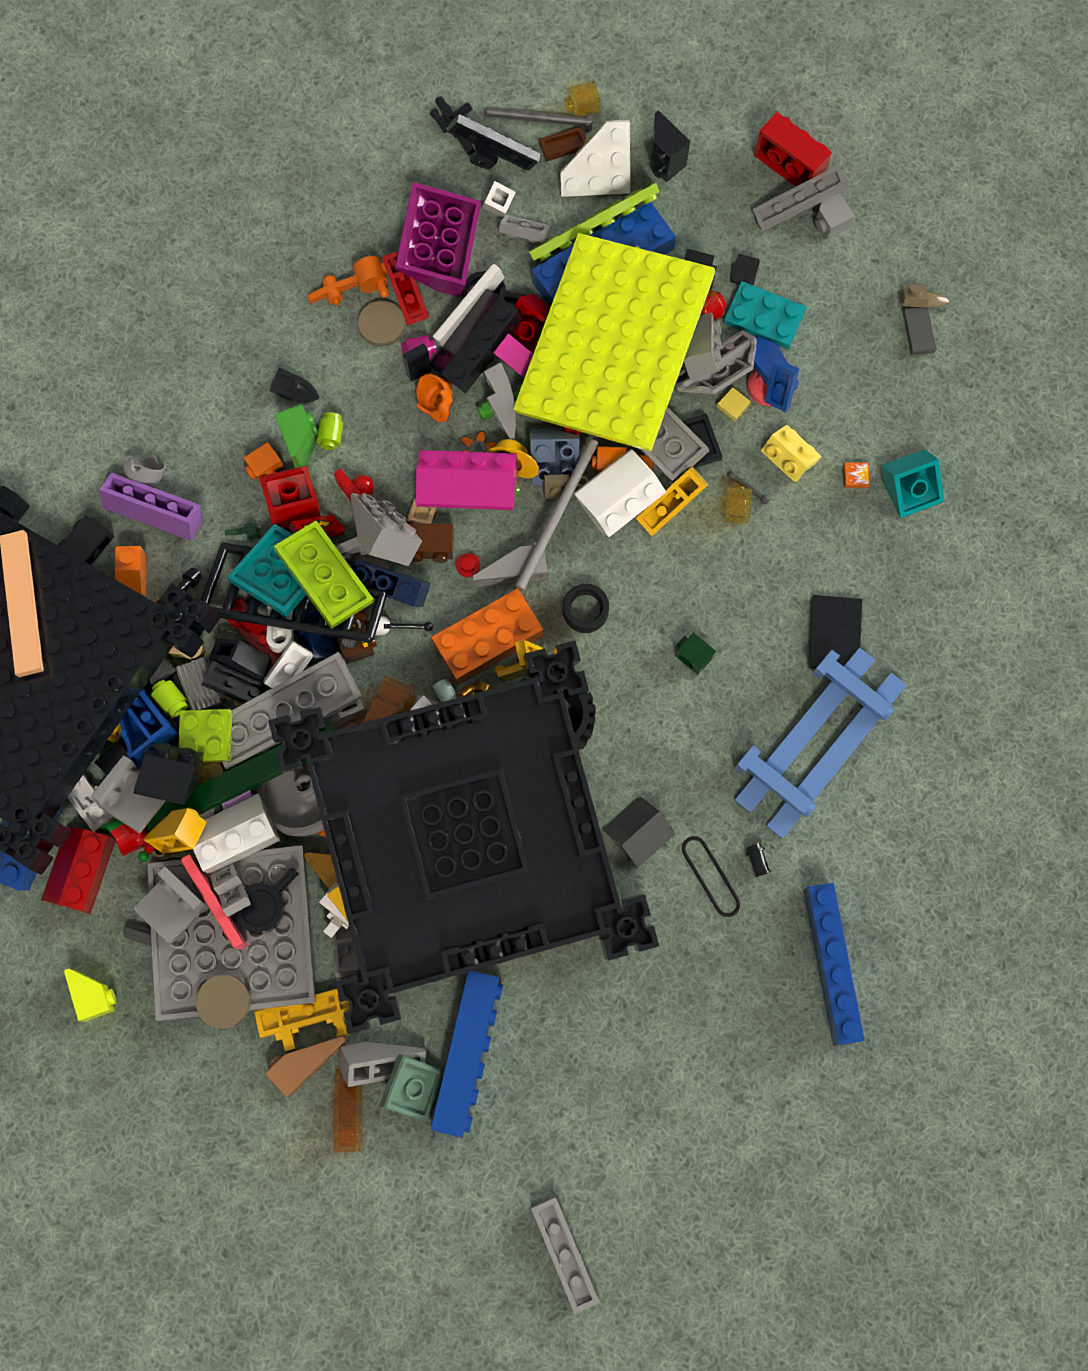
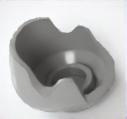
M154 455L149 456L147 459L128 456L123 461V471L126 478L152 488L160 483L166 469L165 463L159 465L157 457Z

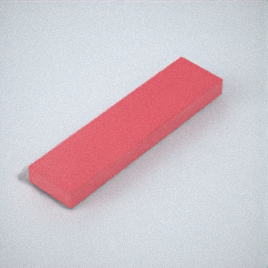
M190 854L182 858V864L233 948L241 950L248 946L231 916L227 917L224 913L217 893L197 860Z

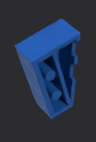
M143 688L120 721L122 729L120 731L126 743L128 758L139 767H141L144 755L153 742L170 744L179 737L178 731L145 688Z

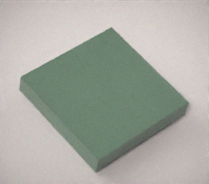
M399 1054L379 1106L427 1122L443 1079L444 1070Z

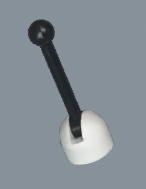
M381 616L375 635H385L391 628L424 629L429 632L433 629V624L431 622H426L425 624L391 623L385 616Z

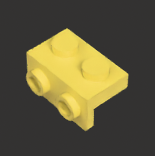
M788 425L772 434L761 450L765 456L794 482H797L804 472L815 465L822 457Z

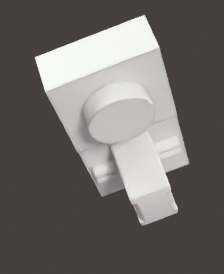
M291 640L263 680L264 684L274 688L303 672L314 656L313 653Z

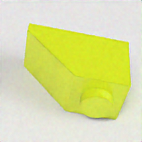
M64 970L78 1021L86 1022L115 1011L114 1004L117 1003L113 989H109L107 985L76 970Z

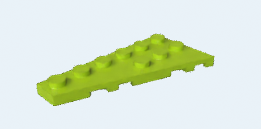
M652 180L646 184L647 188L643 190L640 188L625 196V200L621 201L620 199L586 218L583 223H578L565 230L563 234L556 235L531 249L530 254L533 260L539 258L541 262L553 255L551 253L552 250L558 247L563 250L573 244L572 239L576 238L578 233L589 236L594 233V227L600 224L602 227H606L615 221L614 216L620 213L626 216L635 211L636 204L642 201L644 204H648L657 199L656 193L660 192L657 184Z

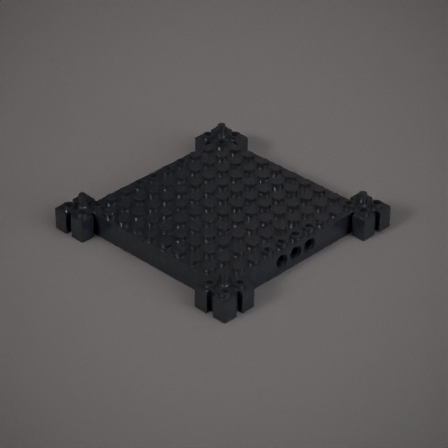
M2 485V487L0 486V536L24 530L28 537L44 671L22 677L15 675L0 547V818L10 823L8 827L0 825V850L12 856L14 860L26 868L42 875L54 859L53 856L48 854L54 845L61 849L72 833L71 829L53 819L57 811L171 648L174 646L177 650L193 659L204 643L199 636L203 631L210 634L221 616L211 605L197 597L193 599L188 592L173 583L169 585L160 598L164 604L162 607L18 522L30 506L17 493Z
M576 640L555 645L553 648L554 654L547 656L545 648L525 653L523 659L528 677L536 675V678L320 734V731L327 730L321 707L299 712L301 720L292 722L289 715L268 720L273 741L275 743L282 742L284 749L276 751L281 772L288 773L303 769L302 760L307 762L363 980L359 981L358 974L355 973L335 980L340 1002L348 1000L350 1009H346L343 1012L348 1034L369 1029V1020L379 1018L380 1025L401 1020L402 1016L397 997L392 996L388 998L389 994L602 934L607 935L599 939L604 957L608 961L629 955L627 949L629 946L634 945V949L638 952L659 947L654 925H645L643 918L651 915L646 895L639 894L621 899L623 905L621 907L563 695L564 692L566 699L586 694L589 691L584 670L576 672L574 666L581 661Z

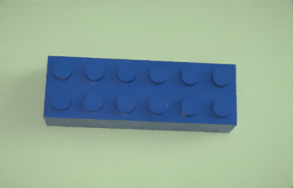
M651 202L638 207L635 211L590 235L632 247L638 246L643 250L663 255L674 250L676 240L675 234ZM573 246L532 269V283L549 307L553 303Z

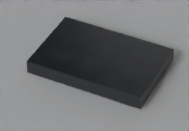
M822 595L812 596L808 668L816 669L831 650L840 655L836 661L844 667L860 648L863 599Z

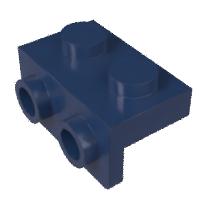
M307 611L304 622L318 624L320 612ZM294 630V633L298 636L299 644L314 655L307 666H311L315 661H323L337 652L341 654L337 637Z

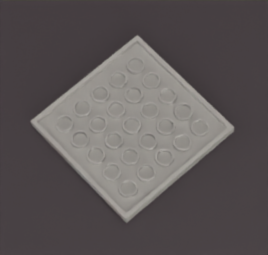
M303 845L260 850L233 863L245 888L256 883L268 884L273 887L291 867L299 873L280 894L285 904L284 917L280 924L272 931L263 934L251 933L239 925L235 919V914L230 915L248 944L243 949L237 950L233 948L209 907L172 944L167 943L151 927L155 1020L157 1022L199 1017L196 1009V996L200 987L208 979L217 975H230L239 979L246 986L250 994V1008L248 1011L316 1003ZM182 860L147 864L149 892L162 879L157 873L165 866L178 876L207 905L182 864ZM205 873L206 877L212 885L210 875Z

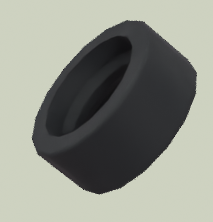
M580 584L574 586L566 593L563 600L562 615L566 624L571 629L580 633H591L599 630L608 618L609 600L599 587L592 584ZM590 595L599 602L600 613L596 619L590 622H581L573 616L571 605L577 597Z

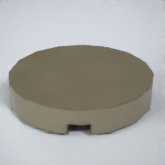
M376 301L363 308L359 315L358 327L361 336L367 343L382 347L381 345L389 346L401 339L405 331V318L397 305L389 301Z
M217 975L208 979L200 987L196 996V1009L199 1017L207 1025L217 1029H229L237 1025L246 1017L250 1008V994L246 986L239 979L230 975Z

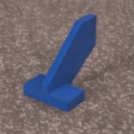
M758 335L756 337L757 344L753 367L768 385L765 403L786 412L791 406L793 393L798 388L799 381L797 377L799 368L788 364L776 343Z

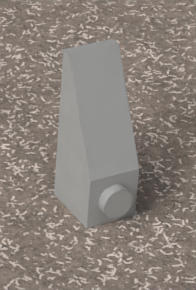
M529 542L524 544V546L516 548L473 575L474 587L516 583L537 542ZM545 550L529 581L547 579Z
M372 1042L340 1046L339 1070L348 1087L389 1080L399 1054L425 1063L426 1051L424 1048Z

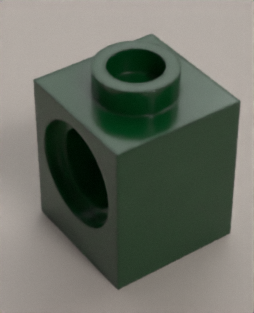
M693 632L689 638L684 636L676 645L678 650L675 657L699 675L714 658L716 651Z

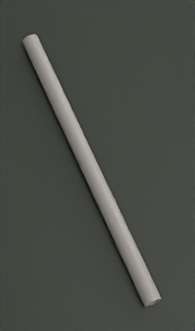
M589 439L515 585L516 588L525 590L598 445L597 441Z

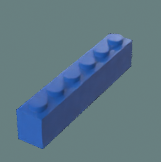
M834 883L809 886L804 889V895L833 1046L865 1041Z
M474 971L467 974L431 1126L432 1131L461 1138L464 1132H470L473 1117L468 1116L470 1105L476 1106L479 1090L474 1089L477 1078L482 1079L485 1063L481 1062L482 1053H488L491 1037L487 1036L488 1027L495 1024L497 1010H493L495 999L500 1000L503 990V984H499V977Z

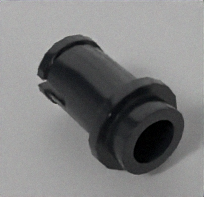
M761 843L746 847L747 853L745 854L746 856L749 855L755 877L770 873L771 870L763 852L765 847H762Z

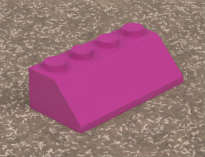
M420 450L416 468V506L513 510L519 475L517 454Z

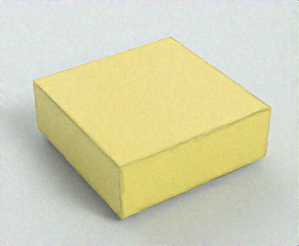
M732 387L717 404V408L736 421L750 406L751 401Z

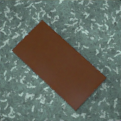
M582 126L540 138L538 143L545 162L577 153L583 146L586 137Z

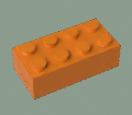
M517 588L431 638L435 649L458 686L516 653L515 642L526 640L534 643L543 638V628Z

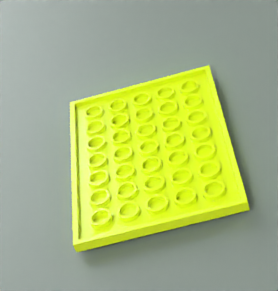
M578 233L513 408L515 413L651 452L716 272L715 268Z

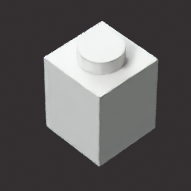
M494 181L482 208L503 218L515 195V191Z

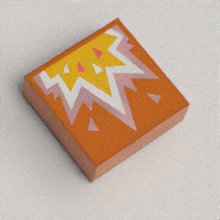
M844 463V488H869V463Z

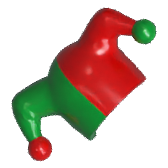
M114 817L101 825L103 831H109L114 837L122 856L144 848V851L139 852L138 859L141 862H146L149 859V855L156 850V848L144 840L149 833L147 826L141 833H138Z

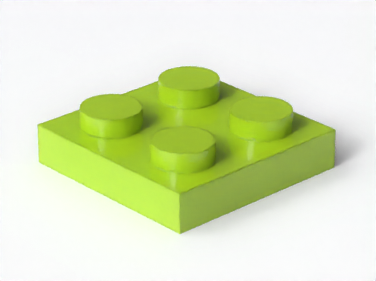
M232 710L180 711V748H192L195 751L203 752V762L231 761Z

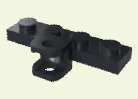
M458 114L449 124L448 133L474 145L476 150L472 154L470 162L480 168L491 169L497 163L498 157L520 168L530 170L540 160L541 154L534 151L531 147L515 142L512 138L503 136L493 131L490 127L483 126L467 116Z

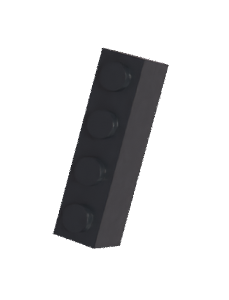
M85 515L75 523L73 531L58 546L92 565L114 536L104 526Z

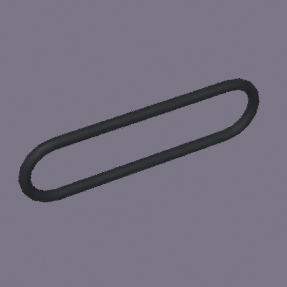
M692 836L687 838L682 845L683 855L715 909L724 917L736 915L740 909V900L707 844L699 837ZM697 840L705 848L736 900L737 906L733 912L725 913L717 905L686 852L688 842Z

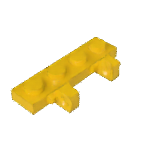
M337 989L316 994V1003L262 1009L254 1012L260 1038L275 1035L276 1041H283L284 1050L287 1053L298 1050L294 1044V1034L300 1032L299 1028L319 1022L333 1023L337 1031V1038L349 1036L343 1014L344 1010L350 1009L349 1001L340 1002Z

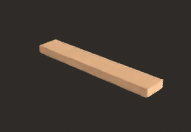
M21 530L0 536L15 675L18 677L44 671L27 533Z

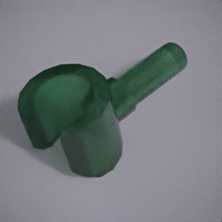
M247 523L242 528L225 530V536L246 534L248 540L261 537L259 528L253 523Z

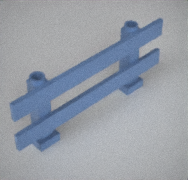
M861 648L855 652L844 667L836 661L840 655L831 650L812 674L819 679L825 675L832 682L774 753L764 762L758 757L761 751L753 745L735 767L741 774L747 770L754 776L735 799L748 812L751 813L769 790L785 801V804L767 825L769 829L782 839L802 815L807 818L816 808V805L813 804L815 798L880 718L884 721L888 719L895 710L891 707V704L907 686L893 673L889 674L876 692L863 683L860 678L875 659ZM849 694L863 708L798 788H796L781 775L846 695Z

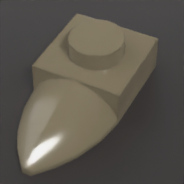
M912 284L903 285L902 287L903 306L933 308L949 303L947 298L927 291L926 286Z

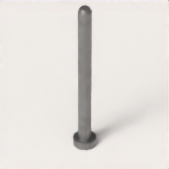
M487 107L484 110V115L487 117L586 126V130H592L594 121L593 113H588L586 117Z

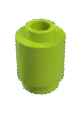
M324 413L319 421L316 442L324 450H335V448L341 445L344 423L339 414Z
M161 680L152 687L151 697L166 715H170L171 718L179 716L180 711H185L188 708L186 698L171 680L166 682Z

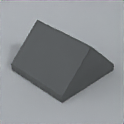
M642 797L638 798L603 830L637 868L675 835L661 812Z

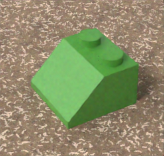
M301 404L274 414L295 468L307 465L317 444L314 436L318 434L311 412L305 413Z

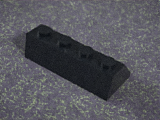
M486 289L431 361V367L466 394L494 358V350L507 334L511 335L524 317L516 308L500 296Z

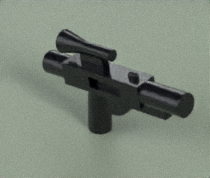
M440 96L436 98L435 103L443 116L440 117L437 109L432 110L430 116L438 123L443 133H446V128L449 127V124L458 114L465 116L472 111V107L467 102L453 112L444 98ZM454 136L468 156L475 152L471 143Z

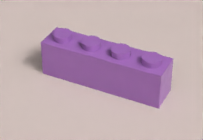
M112 472L99 489L104 509L192 541L203 524L201 506L199 504Z

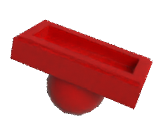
M341 468L334 472L336 483L350 501L352 493L361 496L362 494L371 495L373 493L374 482L367 475L360 474L350 481Z

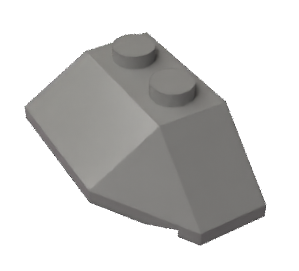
M743 330L721 344V348H719L721 361H718L717 372L690 379L685 366L680 370L674 389L702 398L716 394L753 370L757 344L756 337Z

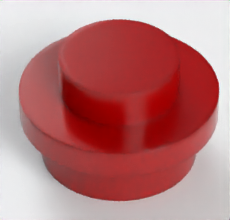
M465 553L456 561L457 572L463 577H473V575L480 571V560L474 554Z

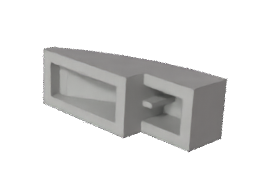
M499 363L484 371L483 374L493 395L487 397V403L506 438L514 440L516 417L513 410L515 406L513 393L502 364Z

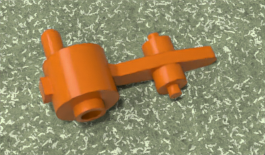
M376 256L363 257L353 265L354 275L337 281L335 276L325 275V278L322 280L323 288L307 296L309 303L327 298L330 304L338 306L343 300L341 293L355 286H359L360 291L363 293L378 290L382 298H387L389 296L387 288L388 279L386 277L388 273L384 263H381L380 258Z

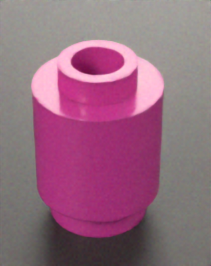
M428 335L406 339V342L400 343L402 353L405 354L424 343L429 352V359H433L432 354L436 353L434 339H429Z

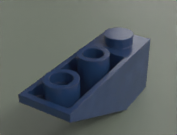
M354 559L352 570L365 587L385 590L387 597L413 607L424 606L431 583Z

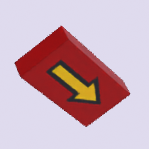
M332 514L292 521L289 528L293 533H296L317 521L329 538L344 535L345 527Z

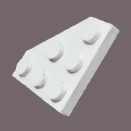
M629 120L605 121L594 136L580 148L574 158L561 169V197L630 193Z

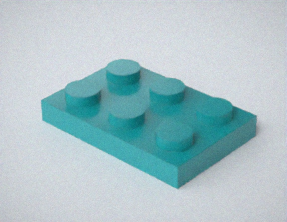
M742 281L723 324L740 331L743 330L755 337L759 335L789 350L807 306Z

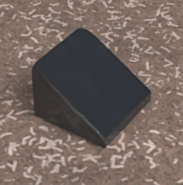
M738 254L730 282L741 284L743 281L754 285L760 259Z

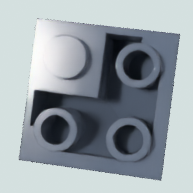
M555 428L530 429V454L539 467L538 475L531 478L532 485H544V475L569 474L570 479L580 459L579 436Z

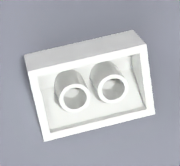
M629 449L573 494L596 528L604 535L610 537L665 494L666 491L654 472L632 449Z
M257 794L205 819L207 823L193 850L202 871L210 875L280 841V838L260 794Z

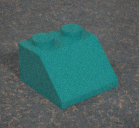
M926 449L881 465L884 485L900 518L945 502L939 459Z

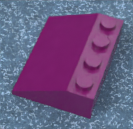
M413 182L395 269L437 292L460 297L466 283L481 201Z

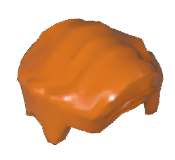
M432 374L421 376L416 386L417 408L421 412L430 415L439 423L446 422L450 416V407L453 401L451 383L445 377Z

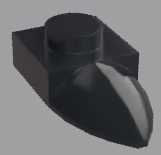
M277 369L269 390L270 392L290 401L294 399L308 402L319 399L317 391L308 381L284 369Z

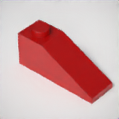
M398 251L383 256L382 260L408 326L430 316L418 281L395 269Z

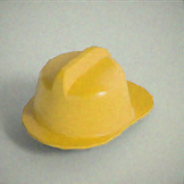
M503 439L495 447L486 451L487 453H516L518 477L530 479L536 477L539 473L537 462L528 455L527 449L515 440Z

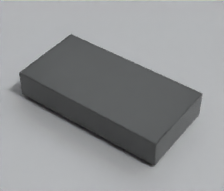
M928 308L904 309L903 316L911 355L935 353L937 348Z

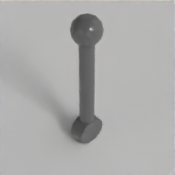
M728 472L727 477L760 498L763 504L770 502L768 495H762L734 473Z

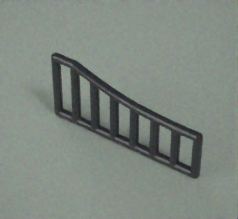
M222 543L220 545L201 597L202 601L210 605L227 554L241 555L239 564L251 551V547L231 543ZM232 583L223 608H213L223 619L371 643L375 638L387 598V592L385 590L365 587L375 599L366 632L352 630L356 614L343 621L342 628L334 627L331 629L321 614L318 624L304 622L310 603L307 594L300 601L294 620L280 618L281 614L274 609L271 610L270 616L256 614L260 601L251 596L246 612L233 610L240 588Z

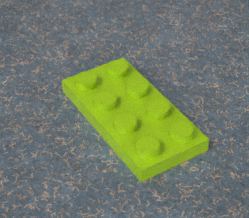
M317 521L274 545L275 552L331 629L373 603V597Z

